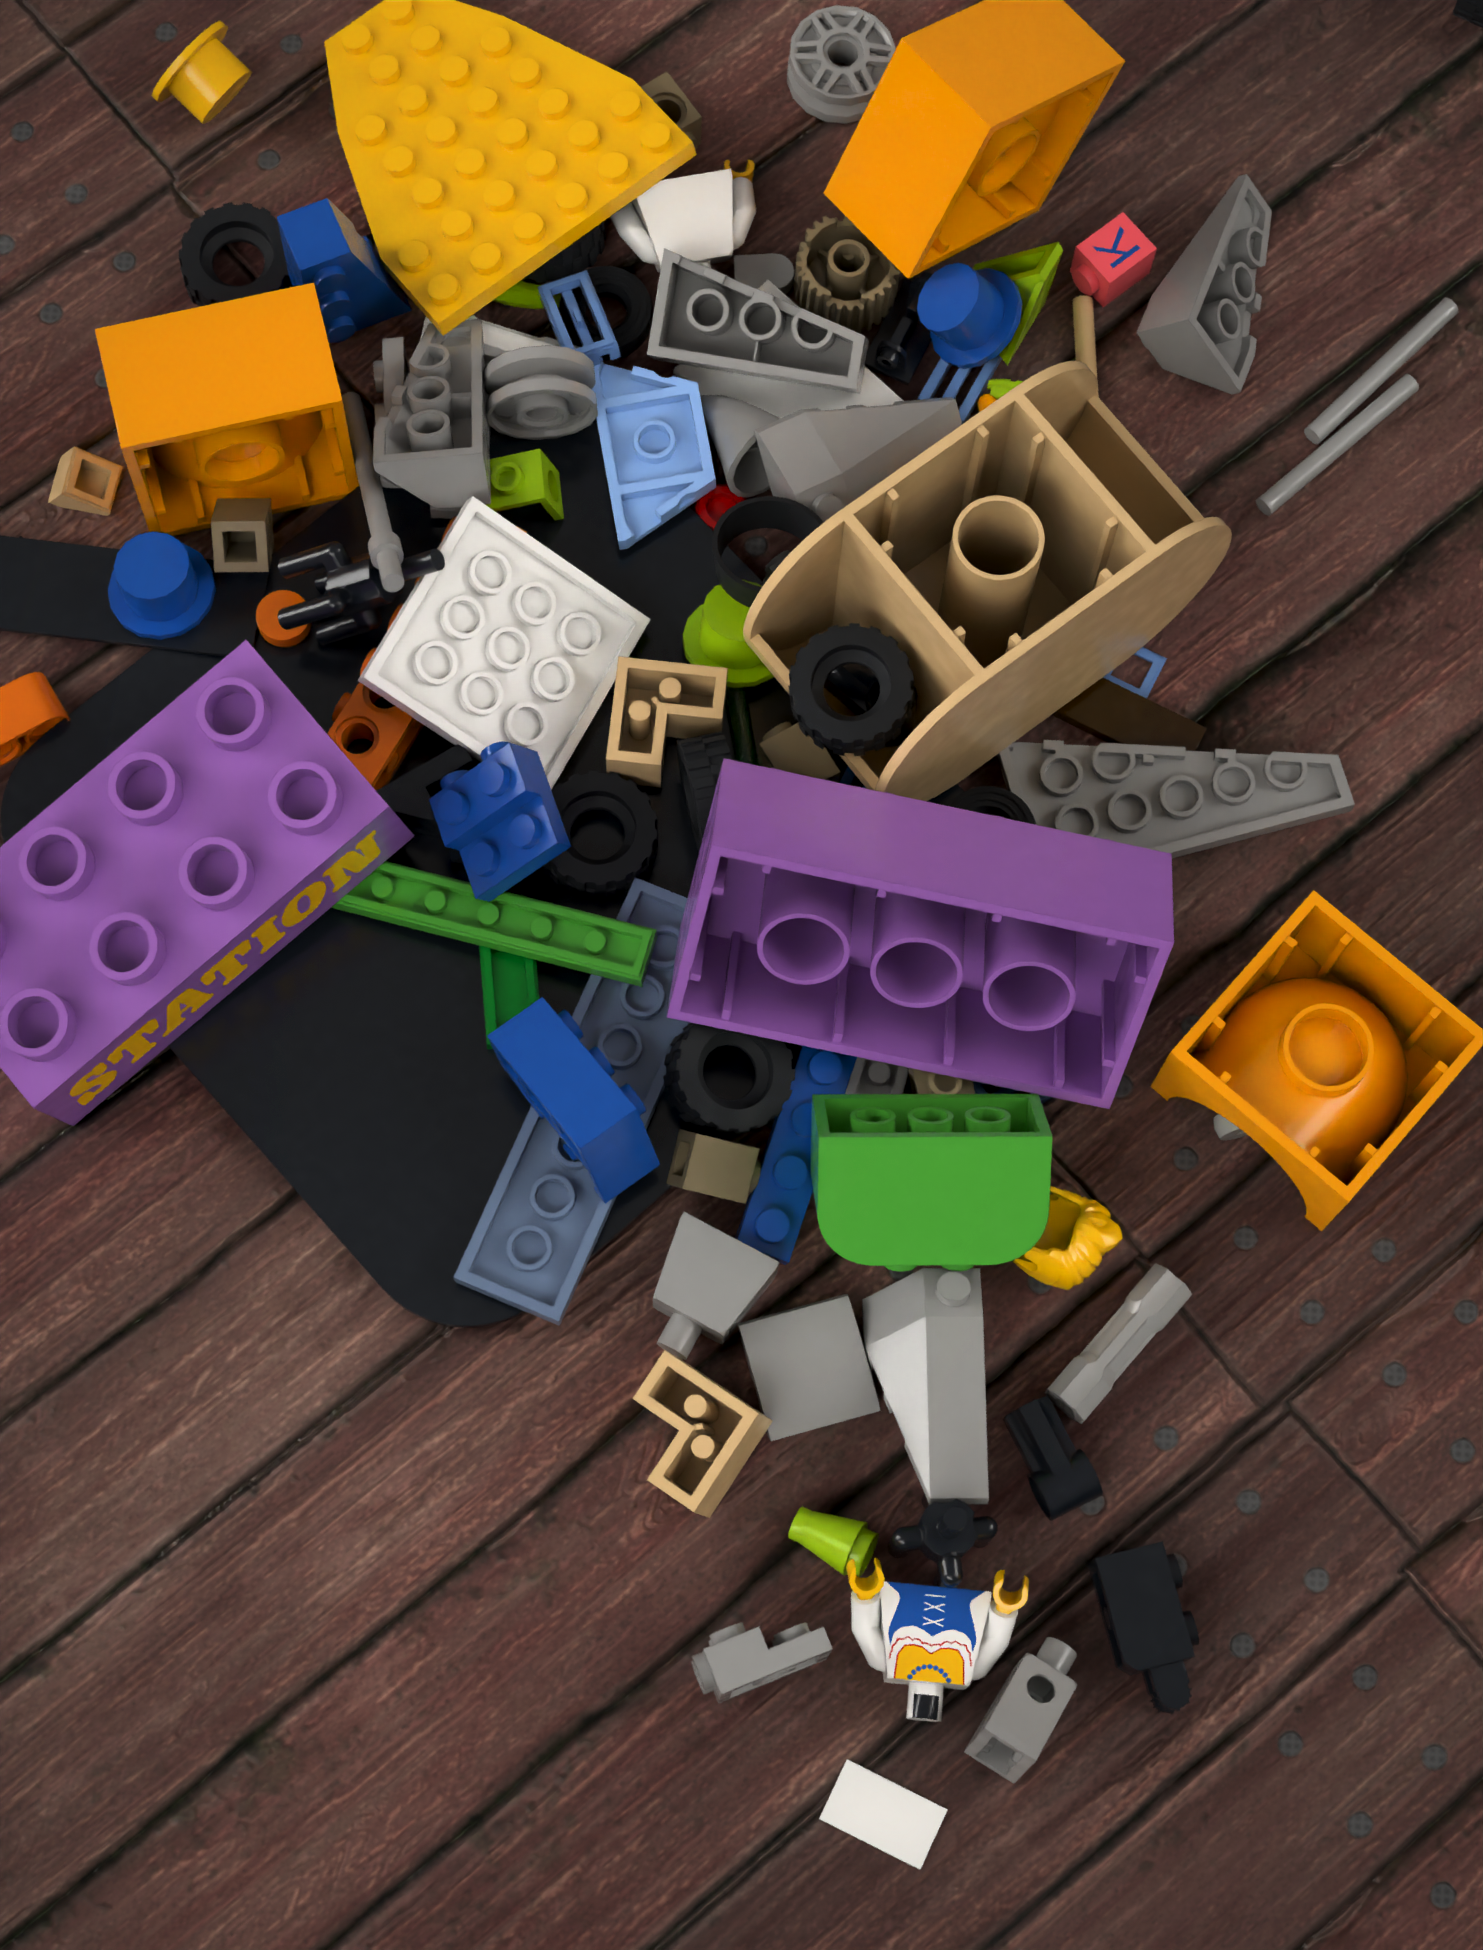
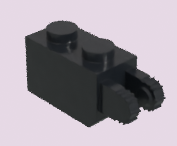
M1163 1541L1095 1558L1088 1564L1116 1668L1129 1676L1142 1673L1147 1693L1152 1697L1150 1702L1153 1703V1708L1158 1709V1713L1164 1712L1172 1715L1175 1710L1176 1712L1180 1711V1708L1190 1703L1189 1698L1192 1697L1190 1695L1191 1688L1188 1687L1190 1682L1184 1662L1195 1657L1192 1646L1199 1645V1635L1190 1610L1183 1612L1176 1589L1183 1587V1580L1176 1556L1173 1553L1166 1555Z

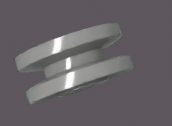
M835 5L816 10L800 22L791 37L787 84L793 99L806 113L825 122L847 124L860 120L896 50L889 29L876 16L857 7ZM837 62H838V63H844V64H846V65H848V66H846V67L838 66V65H836V64H834V63H837Z
M550 345L522 347L504 352L492 359L484 369L486 393L490 395L486 401L488 424L499 433L514 438L532 440L559 438L583 430L590 426L598 416L596 393L591 390L596 384L594 362L582 352L568 347Z

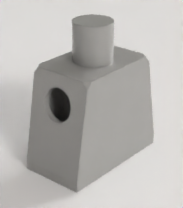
M683 1212L653 1296V1307L670 1317L656 1344L684 1360L688 1358L700 1334L723 1344L736 1329L737 1323L743 1320L774 1281L780 1262L700 1219Z
M1047 1637L1036 1656L1026 1653L1010 1672L964 1753L1014 1784L1036 1762L1077 1687V1683L1066 1676L1077 1657L1076 1652L1066 1643L1053 1637Z

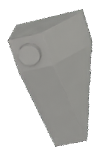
M1247 174L1237 177L1152 294L1136 332L1145 348L1151 352L1162 369L1229 394L1241 392L1255 357L1257 339L1249 335L1251 314L1260 312L1262 296L1255 292L1257 268L1266 265L1272 210Z
M945 397L894 402L893 405L866 407L864 405L846 406V409L821 411L818 408L803 409L754 430L772 495L801 503L811 509L825 522L845 506L962 425L956 399Z

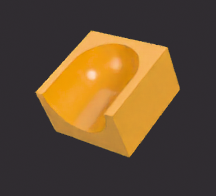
M983 0L901 38L824 194L909 279L1039 211L1125 60L1064 0Z
M314 282L95 329L121 450L149 532L168 533L171 536L211 528V519L217 498H271L272 514L343 499L359 486L343 400Z
M1313 890L1173 1048L1150 1087L1167 1101L1172 1097H1182L1200 1103L1244 1131L1269 1153L1292 1179L1304 1199L1306 1205L1305 1218L1319 1230L1323 1231L1483 1046V1029Z

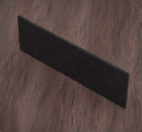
M0 535V631L226 657L245 640L254 648L258 631L256 609L260 601L265 597L271 567L269 572H214V560L205 559L213 571L216 587L212 608L199 625L185 634L157 640L139 637L121 625L111 610L108 586L112 571L114 570L116 555L120 549L28 539L22 536L10 537Z

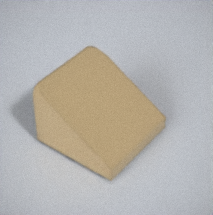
M74 446L63 454L59 460L48 503L62 508L108 516L112 509L123 466Z

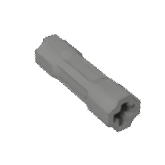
M1155 1263L1128 1294L1123 1305L1081 1354L1074 1357L1048 1387L1045 1394L1049 1396L1051 1402L1069 1418L1082 1424L1109 1393L1114 1382L1148 1342L1168 1324L1190 1298L1192 1293L1186 1284L1171 1273L1169 1269Z

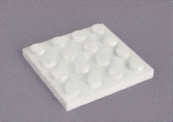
M472 496L465 502L437 548L444 556V568L419 578L357 681L453 745L458 744L464 747L469 755L480 763L482 762L481 751L496 742H510L537 751L552 790L616 680L618 656H630L651 619Z

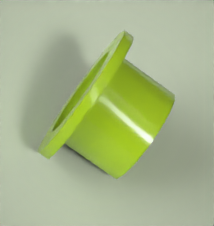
M744 580L745 582H748V583H750V584H752V585H756V586L762 587L761 585H759V584H757V583H755V582H750V581ZM719 584L706 595L704 604L700 605L687 619L682 636L685 657L690 664L728 668V687H751L774 677L748 646L743 637L744 622L750 607L734 600Z

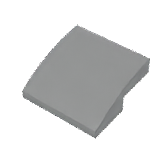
M847 1294L737 1323L761 1412L773 1420L766 1431L770 1441L881 1411L861 1335Z

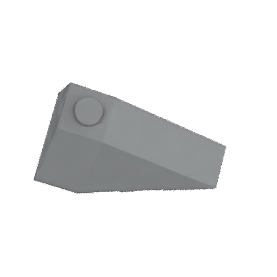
M482 319L465 320L444 336L430 323L409 360L410 372L402 386L396 385L391 395L392 406L387 416H380L374 427V470L436 509L462 508L465 502L472 496L484 504H491Z
M922 1268L862 1300L863 1342L870 1369L875 1370L884 1391L883 1399L889 1412L895 1416L905 1439L904 1447L929 1504L933 1502L947 1503L956 1498L967 1504H988L984 1320L980 1268H971L965 1271H952L945 1268Z

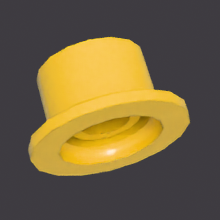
M219 20L203 31L174 60L154 87L152 97L157 102H162L173 95L202 124H206L218 115L238 94L250 78L252 71L221 42L227 33L228 27Z

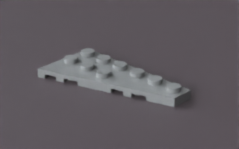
M1043 740V743L1013 742L997 754L1007 790L1016 794L1027 804L1034 816L1036 825L1171 853L1172 858L1351 812L1355 805L1339 755L1277 751H1272L1270 755L1236 753V749L1215 748L1214 752L1185 751V747L1100 743L1098 746L1064 744V741Z

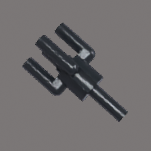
M329 542L279 560L278 569L285 579L324 567L327 571L317 574L314 581L317 591L323 596L280 609L278 621L283 629L289 630L340 613L347 614V616L316 625L314 633L317 641L321 645L330 644L379 628L382 623V616L377 607L393 603L395 597L403 593L404 586L397 592L386 591L382 586L379 569L375 568L371 563L369 552L350 558L345 547L340 542ZM438 549L406 557L401 563L404 582L440 571L445 566L444 556Z
M924 1493L922 1505L925 1510L917 1525L896 1529L888 1542V1551L891 1556L900 1559L906 1557L910 1551L920 1550L926 1558L937 1563L938 1573L934 1578V1586L956 1588L963 1579L961 1558L969 1552L972 1546L977 1548L987 1546L998 1531L997 1522L990 1516L973 1517L975 1512L967 1503L957 1498L947 1503L933 1502L929 1504Z

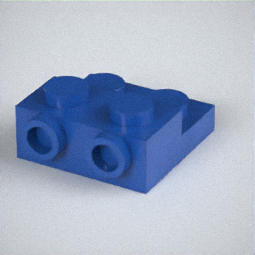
M504 741L485 747L480 753L482 762L470 771L458 770L443 777L440 781L442 790L429 799L444 846L459 850L475 898L487 902L492 901L571 847L538 752Z

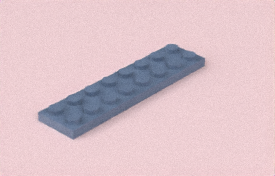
M635 877L616 919L657 930L658 937L643 986L640 987L591 974L572 1018L583 1033L584 1037L580 1039V1042L585 1048L589 1050L596 1046L607 1058L615 1072L611 1078L620 1088L628 1083L637 1093L646 1108V1112L640 1115L645 1129H647L665 1089L663 1076L666 1075L665 1056L670 1053L672 1048L670 1044L675 1036L683 1033V1028L691 1023L667 1018L679 929L687 898ZM531 1106L453 1278L460 1285L560 1326L616 1197L606 1204L602 1201L594 1190L595 1185L586 1167L579 1159L574 1162L563 1148L565 1144L563 1139L545 1118L543 1120Z

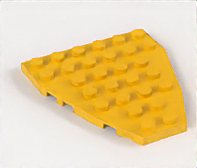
M383 0L324 41L338 135L380 259L389 275L443 336L697 155L693 141L632 78L503 15L456 0Z

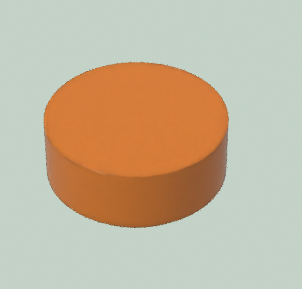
M278 590L269 593L260 601L256 609V622L261 636L268 643L277 647H291L306 638L312 623L285 630L278 621L280 609L305 602L304 598L293 591Z

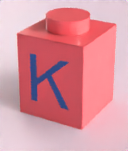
M1122 212L1076 246L1070 268L1072 279L1084 295H1092L1104 308L1150 274L1157 248L1128 216Z

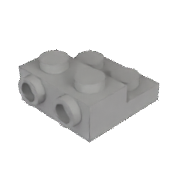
M743 1622L711 1634V1640L708 1641L710 1646L704 1648L703 1652L693 1655V1661H691L703 1695L714 1691L719 1704L826 1660L833 1648L825 1628L821 1627L810 1632L807 1622L796 1625L774 1635L775 1639L771 1641L773 1647L769 1649L760 1627L746 1631Z

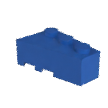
M328 198L277 216L291 287L314 282L328 342H342L350 338L355 331L412 311L403 289L385 270L379 253L375 250L371 240L366 235L361 237L353 223Z
M541 997L487 1035L501 1066L542 1120L545 1118L565 1142L563 1148L574 1162L579 1159L586 1167L595 1185L594 1190L605 1204L660 1165L640 1115L646 1112L643 1102L628 1083L619 1088L612 1080L611 1076L615 1072L598 1047L594 1046L589 1050L585 1048L580 1042V1039L584 1037L581 1029L565 1009L557 1014L548 1002Z

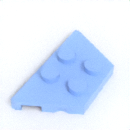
M600 357L601 364L594 366L596 384L591 390L596 393L598 416L596 417L619 550L628 549L715 489L716 478L698 382L675 376L661 377L652 370L633 366L632 371L604 364L603 357Z

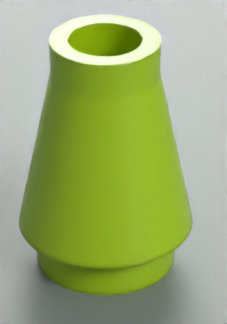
M801 1506L793 1519L788 1538L800 1543L843 1576L847 1575V1562L854 1559L856 1575L860 1577L870 1563L879 1534L868 1529V1522L816 1512Z

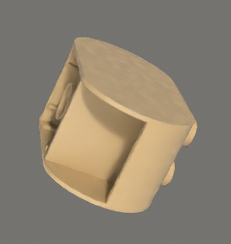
M1066 361L1036 373L845 506L809 534L780 563L754 599L744 622V640L788 694V686H790L789 672L791 665H795L796 654L801 647L805 648L812 636L816 633L820 635L828 631V627L838 625L843 627L849 626V623H860L861 627L870 628L872 626L878 628L886 637L890 635L898 642V648L902 652L905 651L908 656L910 669L913 670L914 686L918 695L913 731L901 745L896 747H884L878 751H875V749L870 750L861 756H854L853 753H844V756L839 755L867 789L928 801L953 787L1147 644L1196 596L1225 557L1232 539L1231 529L1219 517L1204 518L1096 395V376L1085 363L1081 361ZM824 688L825 700L835 712L845 716H857Z

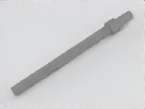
M347 392L342 396L355 469L371 538L368 541L369 555L373 566L379 569L383 588L388 592H397L404 586V577L401 569L404 553L399 536L392 531L380 476L374 470L373 447L361 397L355 392Z

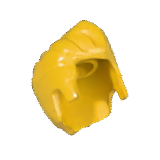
M1050 1186V1193H1053V1195H1050L1049 1217L1044 1233L1027 1253L1013 1260V1262L1025 1273L1041 1283L1070 1290L1073 1286L1081 1284L1084 1278H1088L1096 1270L1095 1267L1099 1266L1105 1253L1116 1247L1122 1240V1232L1119 1225L1111 1220L1109 1210L1101 1205V1203L1065 1189L1062 1190Z

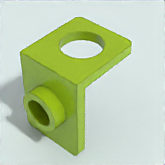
M540 448L490 459L491 504L485 505L497 512L541 503L554 520L564 518L559 472Z

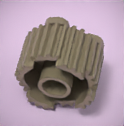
M825 215L823 216L822 223L815 221L813 229L807 228L805 242L800 243L799 252L796 255L795 300L799 301L800 308L855 332L861 333V328L863 327L869 331L872 328V323L879 325L881 317L885 318L889 313L890 307H893L897 295L900 270L846 216H844L843 221H839L837 217L830 219Z

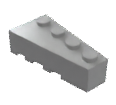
M664 248L647 350L649 357L659 361L860 394L869 343L865 335L803 308L794 306L769 293L753 288Z

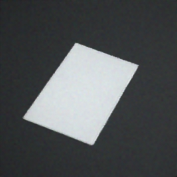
M847 1759L819 1819L921 1869L948 1809Z

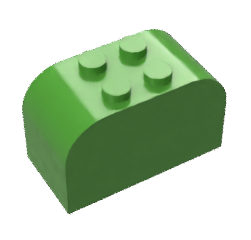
M812 1094L811 1179L818 1224L827 1244L838 1255L851 1262L870 1266H884L893 1271H909L923 1265H941L947 1270L965 1271L973 1268L974 1265L1007 1263L1027 1253L1041 1238L1049 1217L1053 1136L1039 1095Z

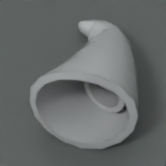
M700 395L708 439L714 445L721 461L730 491L737 497H752L770 489L754 430L781 418L749 403L724 395Z

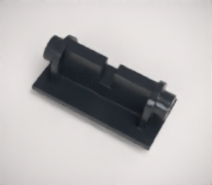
M923 272L920 277H916L912 281L905 278L895 297L893 307H890L889 313L885 316L866 354V367L906 385H909L932 341L930 331L920 322L917 312L918 297L925 282L932 276L931 273Z

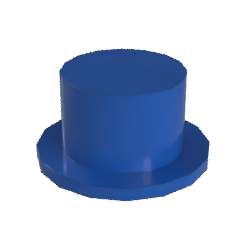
M954 263L945 265L937 270L925 282L918 297L917 312L920 322L930 331L934 351L947 364L966 369L982 366L997 357L1010 343L1021 320L1023 302L1018 286L1004 272L990 268L974 270L969 265Z
M154 531L138 534L122 546L116 555L114 570L112 571L108 586L110 607L121 625L139 637L157 640L181 636L199 625L212 608L216 592L213 571L200 552L181 543L180 540L168 533Z

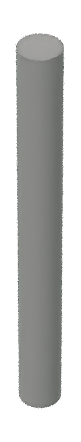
M1443 298L1304 429L1306 437L1312 443L1320 444L1459 312L1456 303L1450 298Z
M1409 374L1401 377L1256 500L1260 511L1267 516L1274 513L1419 390V385L1415 378Z

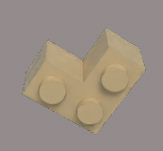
M618 656L606 754V774H609V772L618 773L621 778L627 781L631 779L640 786L661 788L667 737L686 739L722 732L728 668Z
M664 1350L633 1397L636 1402L679 1430L647 1480L694 1513L710 1518L773 1420L666 1350Z

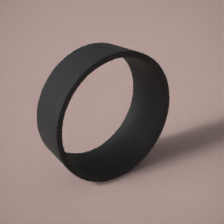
M755 497L732 506L720 517L712 536L715 572L722 588L734 600L747 607H751L762 588L745 582L734 575L721 558L726 546L738 535L754 529L772 528L791 533L803 541L824 522L808 507L794 500L782 497Z

